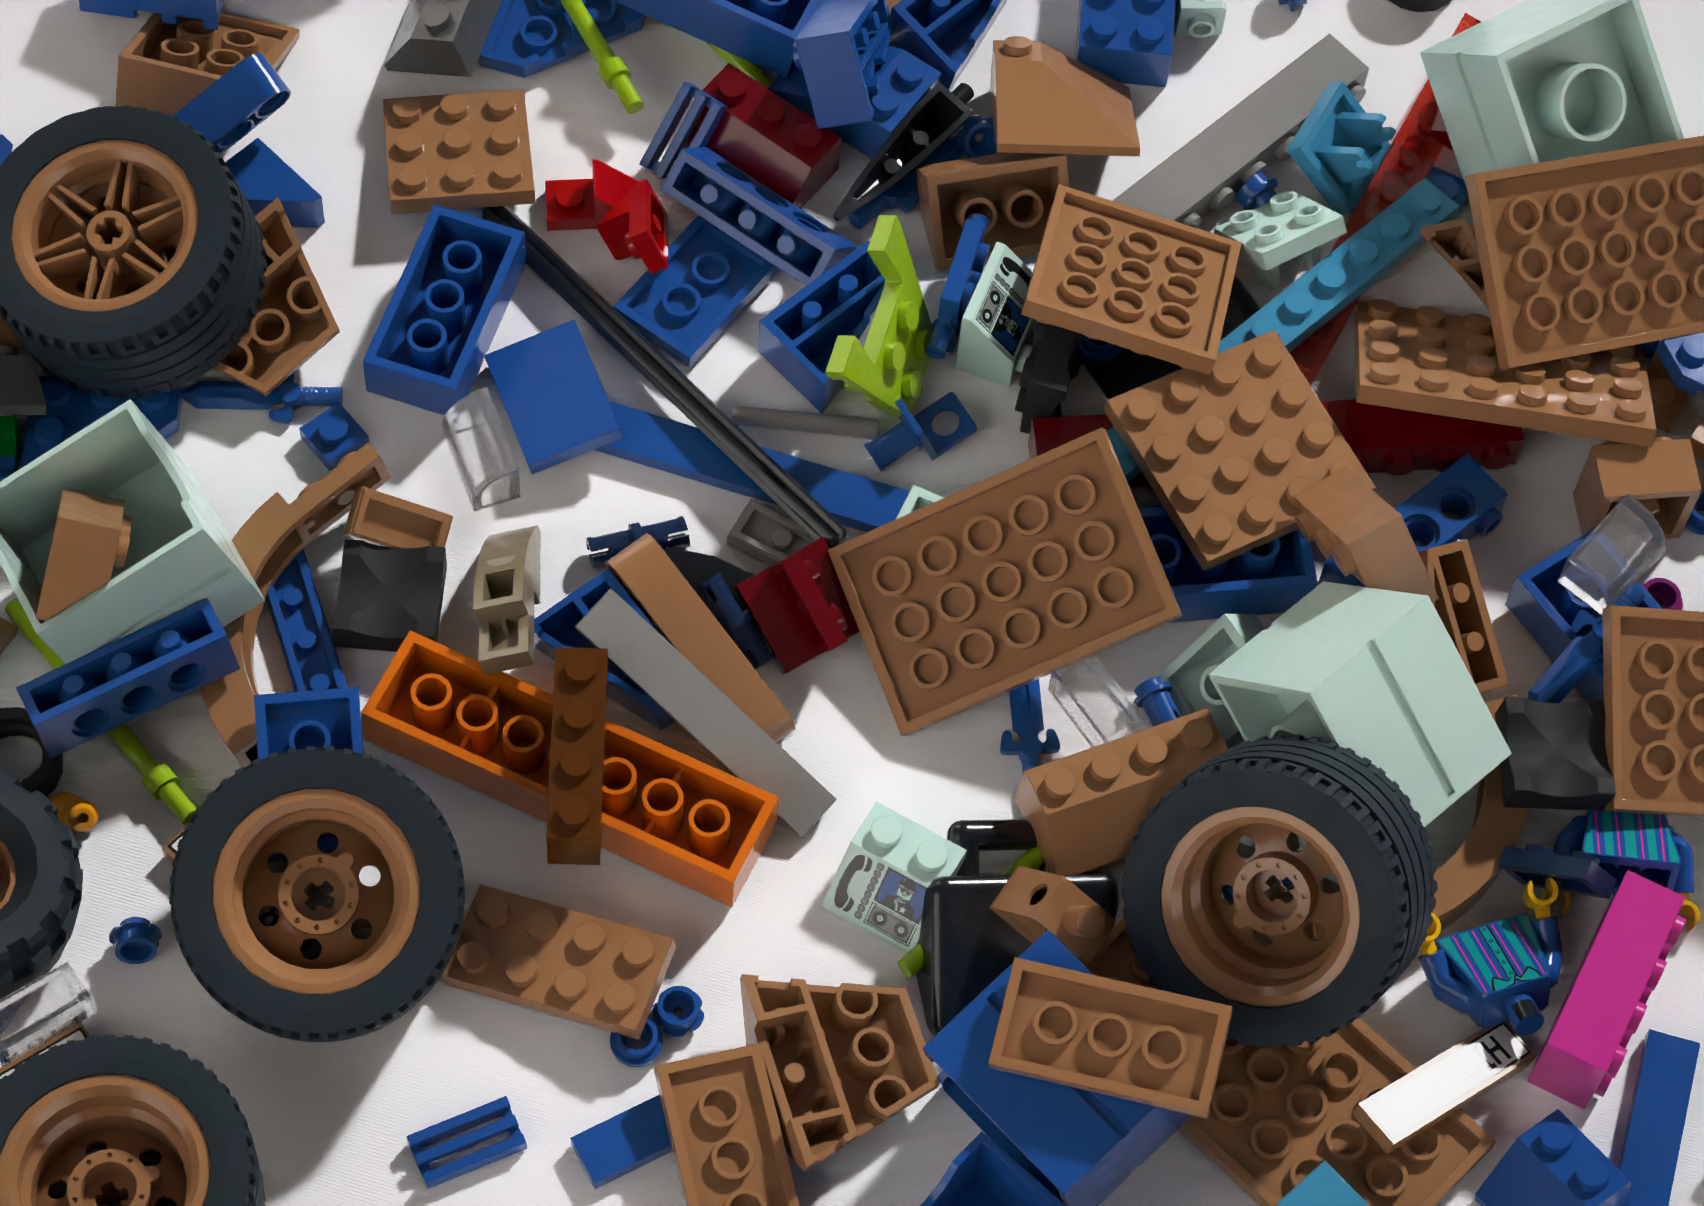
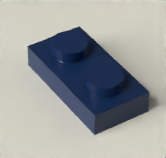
M1527 844L1525 849L1504 846L1498 866L1522 885H1526L1531 880L1533 887L1545 888L1546 879L1551 877L1556 881L1558 891L1610 899L1616 883V879L1599 866L1601 861L1597 857L1582 851L1573 850L1570 851L1569 856L1558 855L1551 849L1537 844Z

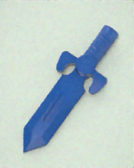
M956 136L950 137L919 166L953 161L962 156L963 150L958 148ZM914 169L884 193L849 214L848 219L850 223L860 230L886 209L890 210L897 207L904 213H910L919 202V195L914 193L918 190L916 170ZM906 193H912L909 196L903 197Z
M294 372L282 382L284 384L281 387H276L267 396L238 381H198L183 390L182 398L197 409L269 410L274 405H284L281 409L270 410L268 415L272 421L290 424L293 419V410L303 405L334 406L339 402L342 405L343 390L342 387L299 386L296 384V373Z
M1629 585L1613 605L1638 607L1646 596L1637 587ZM1585 610L1578 612L1571 625V631L1576 634L1586 626L1593 627L1592 630L1584 637L1577 636L1530 688L1527 699L1544 703L1562 702L1602 656L1600 654V647L1603 645L1602 617L1596 619Z
M1039 679L1009 692L1012 730L1020 737V744L1013 741L1011 731H1004L1001 737L1000 753L1008 756L1018 755L1019 760L1022 762L1023 773L1025 770L1042 765L1041 754L1058 753L1060 750V742L1054 729H1047L1046 741L1044 743L1038 738V734L1044 730Z

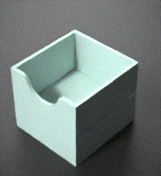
M1526 0L1419 52L1465 185V176L1475 173L1684 139L1639 0Z
M131 399L0 481V565L36 634L66 664L205 598H208L222 627H225L265 601L194 473ZM63 487L125 500L123 515L131 516L132 521L129 536L130 542L124 568L113 566L111 580L50 619L46 621L36 619L42 581Z
M1323 581L1273 621L1271 627L1267 630H1262L1208 674L1245 741L1252 742L1264 736L1271 739L1276 734L1285 735L1286 738H1291L1293 735H1303L1304 738L1314 736L1320 738L1322 742L1329 743L1332 741L1345 749L1350 748L1359 757H1366L1371 760V763L1378 769L1381 767L1386 772L1385 775L1392 782L1395 781L1400 786L1399 789L1411 800L1410 805L1414 811H1417L1421 816L1420 821L1423 827H1426L1512 754L1428 595Z

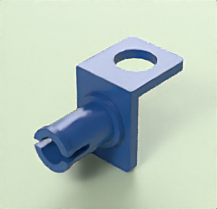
M949 392L914 416L900 398L895 401V404L902 414L899 417L901 422L870 443L867 442L864 446L880 471H883L885 467L916 447L919 450L924 448L933 461L977 431V426L953 392ZM951 411L959 418L957 429L947 436L936 434L932 429L934 418L941 412Z

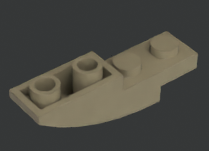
M538 525L489 535L482 545L475 573L473 611L479 622L478 662L484 675L534 665V605L540 604L541 532Z

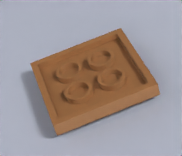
M524 89L383 99L391 214L431 211L434 204L451 210L535 204Z

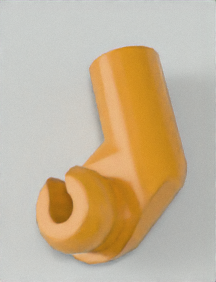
M66 791L48 797L58 808L57 817L60 822L65 823L66 828H71L72 831L77 833H85L92 830L98 823V810L90 801Z

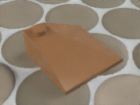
M221 11L218 30L204 28L202 19L179 16L177 24L162 22V14L153 13L118 56L115 106H141L151 111H162L165 115H174L236 64L252 54L262 53L274 70H276L299 39L300 29Z
M1011 36L1005 40H993L990 99L997 152L1140 157L1139 137L1128 86L1042 42L1031 41L1022 36Z

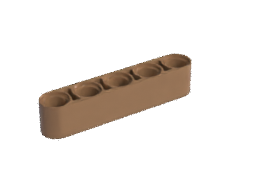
M646 533L605 562L606 568L612 572L656 631L776 743L795 730V724L787 710L651 535Z

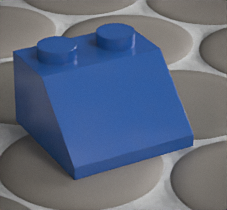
M1557 1109L1517 1137L1475 1193V1200L1481 1206H1629L1631 1181Z

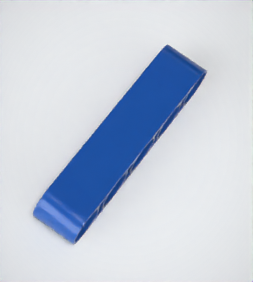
M255 53L236 64L173 116L179 122H186L194 130H198L203 134L206 141H210L215 146L217 152L222 155L283 106L290 98L291 91L262 53Z

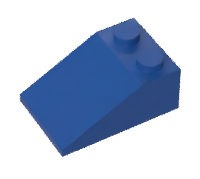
M889 46L885 64L876 65L873 77H879L881 83L879 92L869 94L870 105L874 109L872 121L828 127V129L840 136L843 142L872 159L911 109L940 82L942 73L904 49ZM794 64L787 78L779 75L768 89L816 120L803 69L799 70Z
M359 687L254 695L257 751L260 760L269 757L271 753H281L295 747L297 750L306 749L307 746H315L316 748L334 746L335 749L344 750L347 748L353 750V752L364 753ZM325 833L319 837L317 846L322 852L331 853L337 849L338 839L334 834ZM275 853L269 857L267 863L288 860L284 854Z

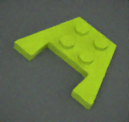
M879 215L867 252L885 279V285L864 347H862L856 336H837L825 373L832 380H843L845 382L844 387L851 392H861L866 395L868 403L890 417L899 418L902 414L895 401L901 398L912 414L916 400L922 395L923 378L929 360L932 359L925 351L933 329L900 220L897 215Z

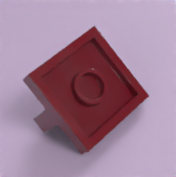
M823 537L734 586L745 609H749L752 614V621L770 653H773L775 657L773 659L782 675L822 653L837 648L847 642L848 638L860 632L827 551L830 548Z

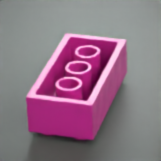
M1626 871L1603 914L1527 1082L1582 1109L1586 1108L1594 1093L1601 1097L1605 1095L1612 1078H1615L1627 1054L1628 1049H1626V1046L1632 1034H1635L1647 1009L1645 1004L1667 965L1665 960L1671 947H1674L1686 923L1687 919L1678 915L1686 897L1634 872Z

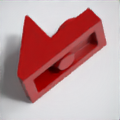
M592 159V179L546 180L547 231L597 229L598 222L639 181L596 159Z
M645 179L638 182L598 222L597 230L614 259L623 260L630 256H633L636 260L641 258L650 274H653L668 267V214L649 181Z

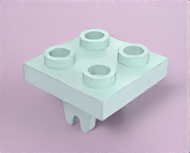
M1295 191L1278 193L1271 197L1270 202L1253 210L1237 212L1230 217V221L1214 228L1216 235L1242 243L1239 257L1254 264L1260 284L1265 285L1268 283L1272 291L1281 287L1280 264L1297 257L1302 267L1308 264L1309 269H1311L1321 261L1319 246L1347 233L1343 215Z

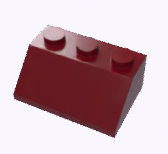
M730 63L702 90L727 106L706 147L798 208L802 209L839 169L840 136L828 128L818 129L816 120ZM706 105L682 148H689L710 109Z

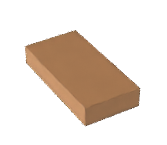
M357 486L343 535L390 548L445 547L453 516L364 486Z

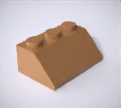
M998 153L916 167L920 213L935 269L943 270L951 267L966 219H969L972 214H981L989 220L983 238V243L991 245L988 260L996 242L1007 245L1017 257L1038 254L1058 184L1069 187L1066 155Z
M1344 467L1293 496L1301 512L1295 516V520L1303 536L1309 543L1315 540L1326 559L1333 557L1345 576L1353 574L1362 584L1369 588L1428 595L1432 603L1439 599L1402 515L1348 468Z
M63 487L42 581L36 619L46 621L111 580L113 566L124 568L130 542L129 536L132 521L131 516L123 515L125 500Z

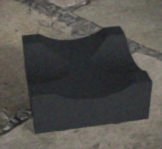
M1038 321L1032 341V346L1034 347L1031 357L1026 358L1019 381L1021 388L1015 405V411L1023 413L1020 432L1030 433L1032 418L1062 417L1061 402L1065 401L1070 381L1078 376L1082 364L1083 352L1080 350L1078 343L1084 337L1083 334Z
M345 539L339 592L332 623L335 647L397 652L410 630L437 642L447 571L446 548L435 546L408 549L390 548L374 545L363 540Z
M1506 696L1495 713V722L1512 753L1500 763L1504 807L1588 811L1605 810V806L1616 795L1614 776L1610 770L1606 754V714L1603 700L1544 703L1524 697Z

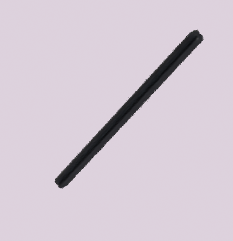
M508 206L483 208L482 219L525 232L526 264L813 539L818 540L823 537L830 549L846 541L847 530L836 518Z

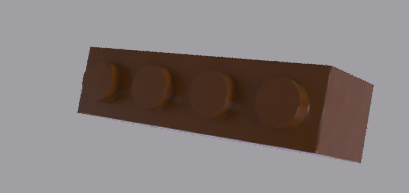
M556 647L546 832L547 864L600 865L608 696V649Z

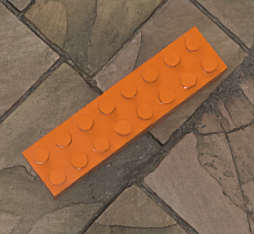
M410 630L361 711L364 739L547 823L553 695L504 672L484 675L477 660ZM607 719L601 848L727 906L733 907L777 824L779 797Z

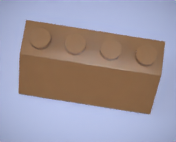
M1208 708L1025 770L1013 797L1023 818L1027 819L1033 827L1037 847L1050 873L1061 876L1092 873L1125 861L1126 854L1131 851L1130 843L1133 837L1138 834V827L1141 821L1147 818V812L1177 783L1228 748Z

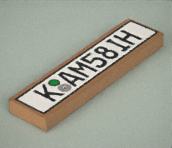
M1506 1022L1489 1028H1482L1357 1105L1352 1114L1388 1154L1528 1067L1536 1055Z

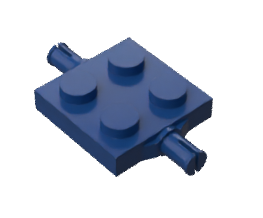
M972 214L969 219H966L940 298L938 318L932 323L933 331L925 351L928 356L934 359H943L946 352H954L958 337L960 336L962 317L987 264L991 245L983 243V238L989 220L981 214Z

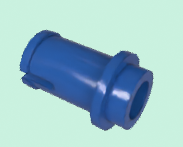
M1160 676L1150 678L1134 689L1137 696L1134 703L1138 708L1143 707L1152 726L1182 717L1169 694L1172 691L1170 683L1163 682Z

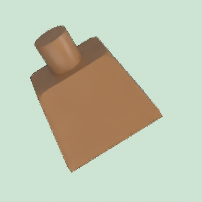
M1024 866L1016 868L989 907L1032 944L1049 930L1083 965L1093 958L1116 922L1110 914L1067 878ZM1036 894L1037 904L1030 905L1031 898Z

